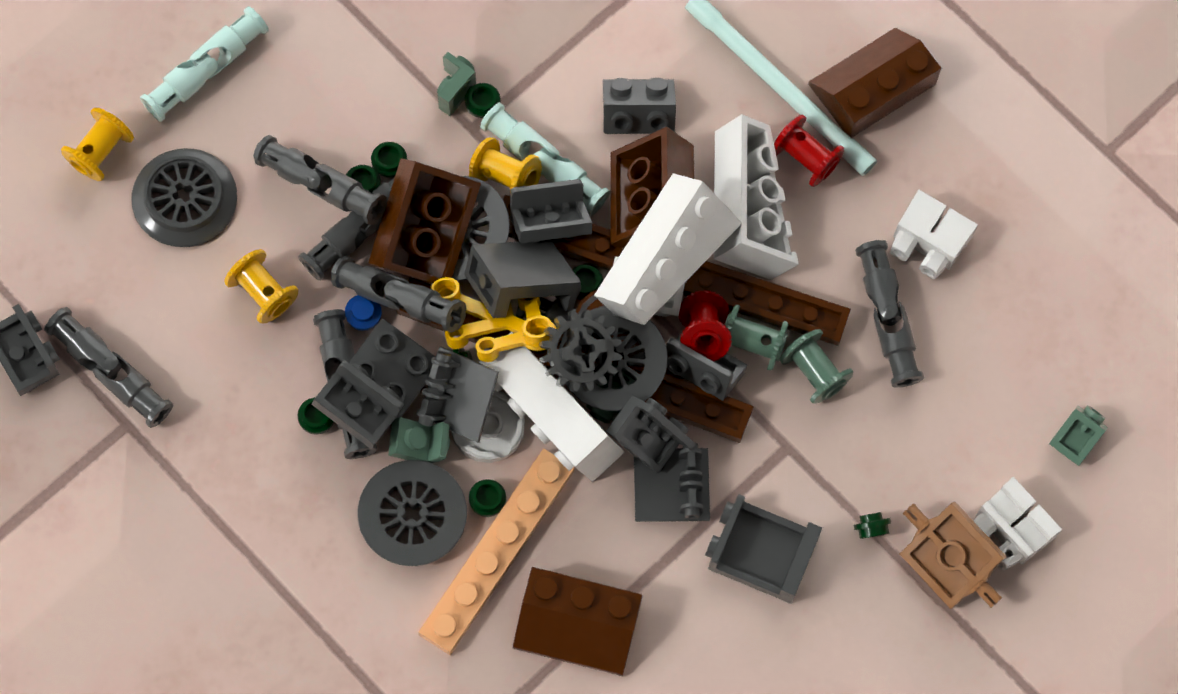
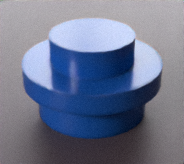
M358 295L354 296L345 307L346 320L356 330H370L381 320V305Z

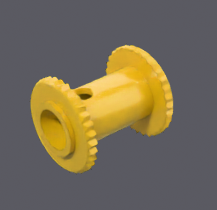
M96 107L90 113L97 122L76 149L63 146L61 153L69 164L81 174L93 180L102 181L104 174L98 168L120 139L131 143L134 140V136L131 130L119 118L104 109Z
M494 137L483 140L472 155L469 164V177L478 178L484 182L490 179L509 187L510 190L514 187L537 185L540 180L542 164L538 156L531 154L520 161L503 154L500 151L501 147L498 139Z
M257 249L243 256L231 267L226 274L224 283L228 288L241 285L261 307L257 315V321L264 324L273 321L283 314L296 300L299 290L295 285L282 288L262 266L266 258V252Z

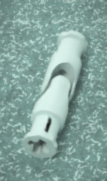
M247 6L244 9V15L232 25L222 27L198 48L188 61L176 66L163 77L164 82L149 95L143 94L140 96L141 102L159 122H162L165 119V114L177 103L187 101L205 84L207 79L214 77L245 52L246 45L260 33L266 34L269 31L267 24L253 8ZM218 47L220 55L216 61L207 52Z
M502 103L495 104L484 116L480 128L484 131H491L504 142L503 146L521 161L530 155L529 148L532 142H537L543 146L534 155L540 158L542 164L541 174L550 183L581 179L583 183V202L589 216L594 215L606 202L610 190L607 188L601 189L586 177L587 172L574 161L561 157L559 151L524 121L518 122L508 114Z

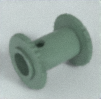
M735 305L725 322L726 327L731 332V345L770 358L767 370H773L776 361L779 362L788 336L786 333L789 325L788 322L784 321L781 330L778 331L738 317L740 305ZM768 338L771 343L766 346L761 343V340Z
M820 329L812 330L800 336L787 347L780 357V362L783 365L794 361L817 390L810 399L814 404L835 395L853 376V370L850 368L839 372L817 344V341L823 334Z

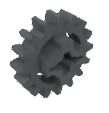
M575 310L569 311L568 321L562 316L556 317L554 321L557 328L547 327L544 330L546 335L550 337L549 341L539 342V347L547 349V355L539 358L540 362H549L551 365L545 374L547 376L557 374L559 376L556 383L558 387L563 386L567 381L570 382L571 392L578 391L581 383L586 392L593 390L594 380L600 386L605 385L607 380L604 374L614 375L617 372L616 368L611 365L612 361L622 359V355L614 352V347L622 344L621 340H612L610 336L615 331V326L604 328L602 326L605 319L603 315L591 320V310L583 311L581 318L578 317ZM586 327L593 330L600 339L596 340L588 335ZM567 330L565 344L562 348L557 349L561 335ZM579 345L580 347L586 346L588 353L582 357L581 355L575 356L573 348ZM600 353H604L601 365L594 372L595 360ZM561 362H566L572 366L577 375L565 370Z

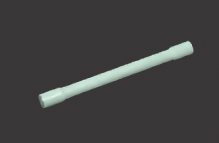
M708 0L688 1L685 9L724 42L796 112L806 116V121L833 147L836 148L840 145L844 147L842 157L860 175H866L874 167L877 160L855 139L850 138L731 26Z

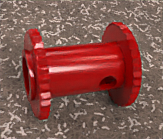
M799 115L789 122L776 138L774 143L777 156L785 150L812 172L813 175L810 178L809 185L814 187L833 172L844 153V147L840 145L831 152L802 128L807 118L804 115Z
M695 291L683 299L678 316L682 325L685 326V330L681 334L680 343L713 362L723 358L729 351L732 343L731 332L724 325L729 314V307L722 296L712 291Z

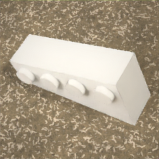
M741 114L715 131L714 194L742 224L714 252V259L772 280L799 265L797 253L791 252L788 238L793 234L790 221L784 220L781 203L786 200L783 187H780L775 177V171L779 169L770 125Z
M673 173L594 296L615 316L645 325L742 222L703 181Z
M525 346L500 351L498 358L492 362H479L499 372L494 390L498 393L503 388L511 398L506 403L521 419L526 414L535 423L530 429L545 445L550 440L559 449L554 454L555 457L569 471L575 467L591 482H594L625 453L603 430L599 423L580 406L579 402L564 386L558 387L556 385L557 380L554 375L547 376L545 374L548 369Z

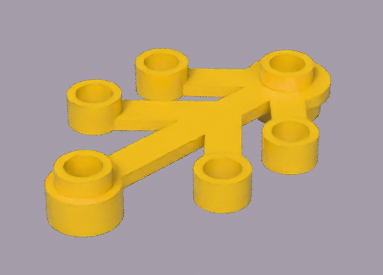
M440 278L431 285L430 289L439 292L441 297L450 301L455 299L463 301L466 305V313L482 319L481 321L464 324L453 333L445 330L446 342L450 348L461 349L465 347L469 342V338L503 330L513 332V334L498 338L483 337L479 339L475 347L478 359L483 362L496 360L500 351L525 346L533 351L545 350L539 347V342L549 341L550 339L544 332L545 328L553 327L556 329V326L549 318L541 316L539 309L540 297H533L531 300H525L527 298L517 299L519 308L526 312V321L514 316L511 303L507 317L492 318L482 302L461 294L460 285L454 278ZM486 348H492L491 350L483 351Z

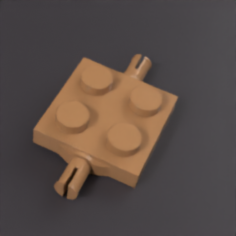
M952 502L938 516L928 519L915 503L903 512V515L918 530L912 542L899 554L950 609L954 608L967 595L977 592L990 608L1003 598L992 588L987 580H989L992 571L1007 556L956 502Z

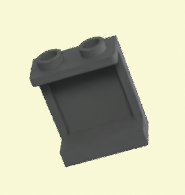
M552 240L521 244L520 241L472 244L464 275L492 318L507 317L511 299L555 296L564 311H572L574 309L576 298L581 291V282Z
M738 494L734 504L727 501L719 522L725 524L721 537L713 535L705 556L711 558L708 570L792 604L822 527L808 522L807 527H804L744 501L745 496Z

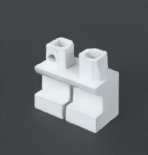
M918 189L897 225L890 253L902 261H907L915 249L926 256L919 270L928 277L936 279L945 268L950 270L956 258L973 237L978 224L949 208L940 222L946 205Z
M1014 477L989 501L981 506L974 520L988 537L994 534L1002 543L999 549L1007 557L998 566L1003 571L1018 562L1021 565L1053 541L1062 530L1040 505H1037L1030 511L1036 500ZM1025 514H1027V516L1024 519H1022L1016 526L1012 527Z

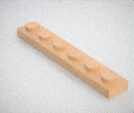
M544 448L542 449L418 631L419 636L448 655L452 654L574 473V467L569 471L555 455Z

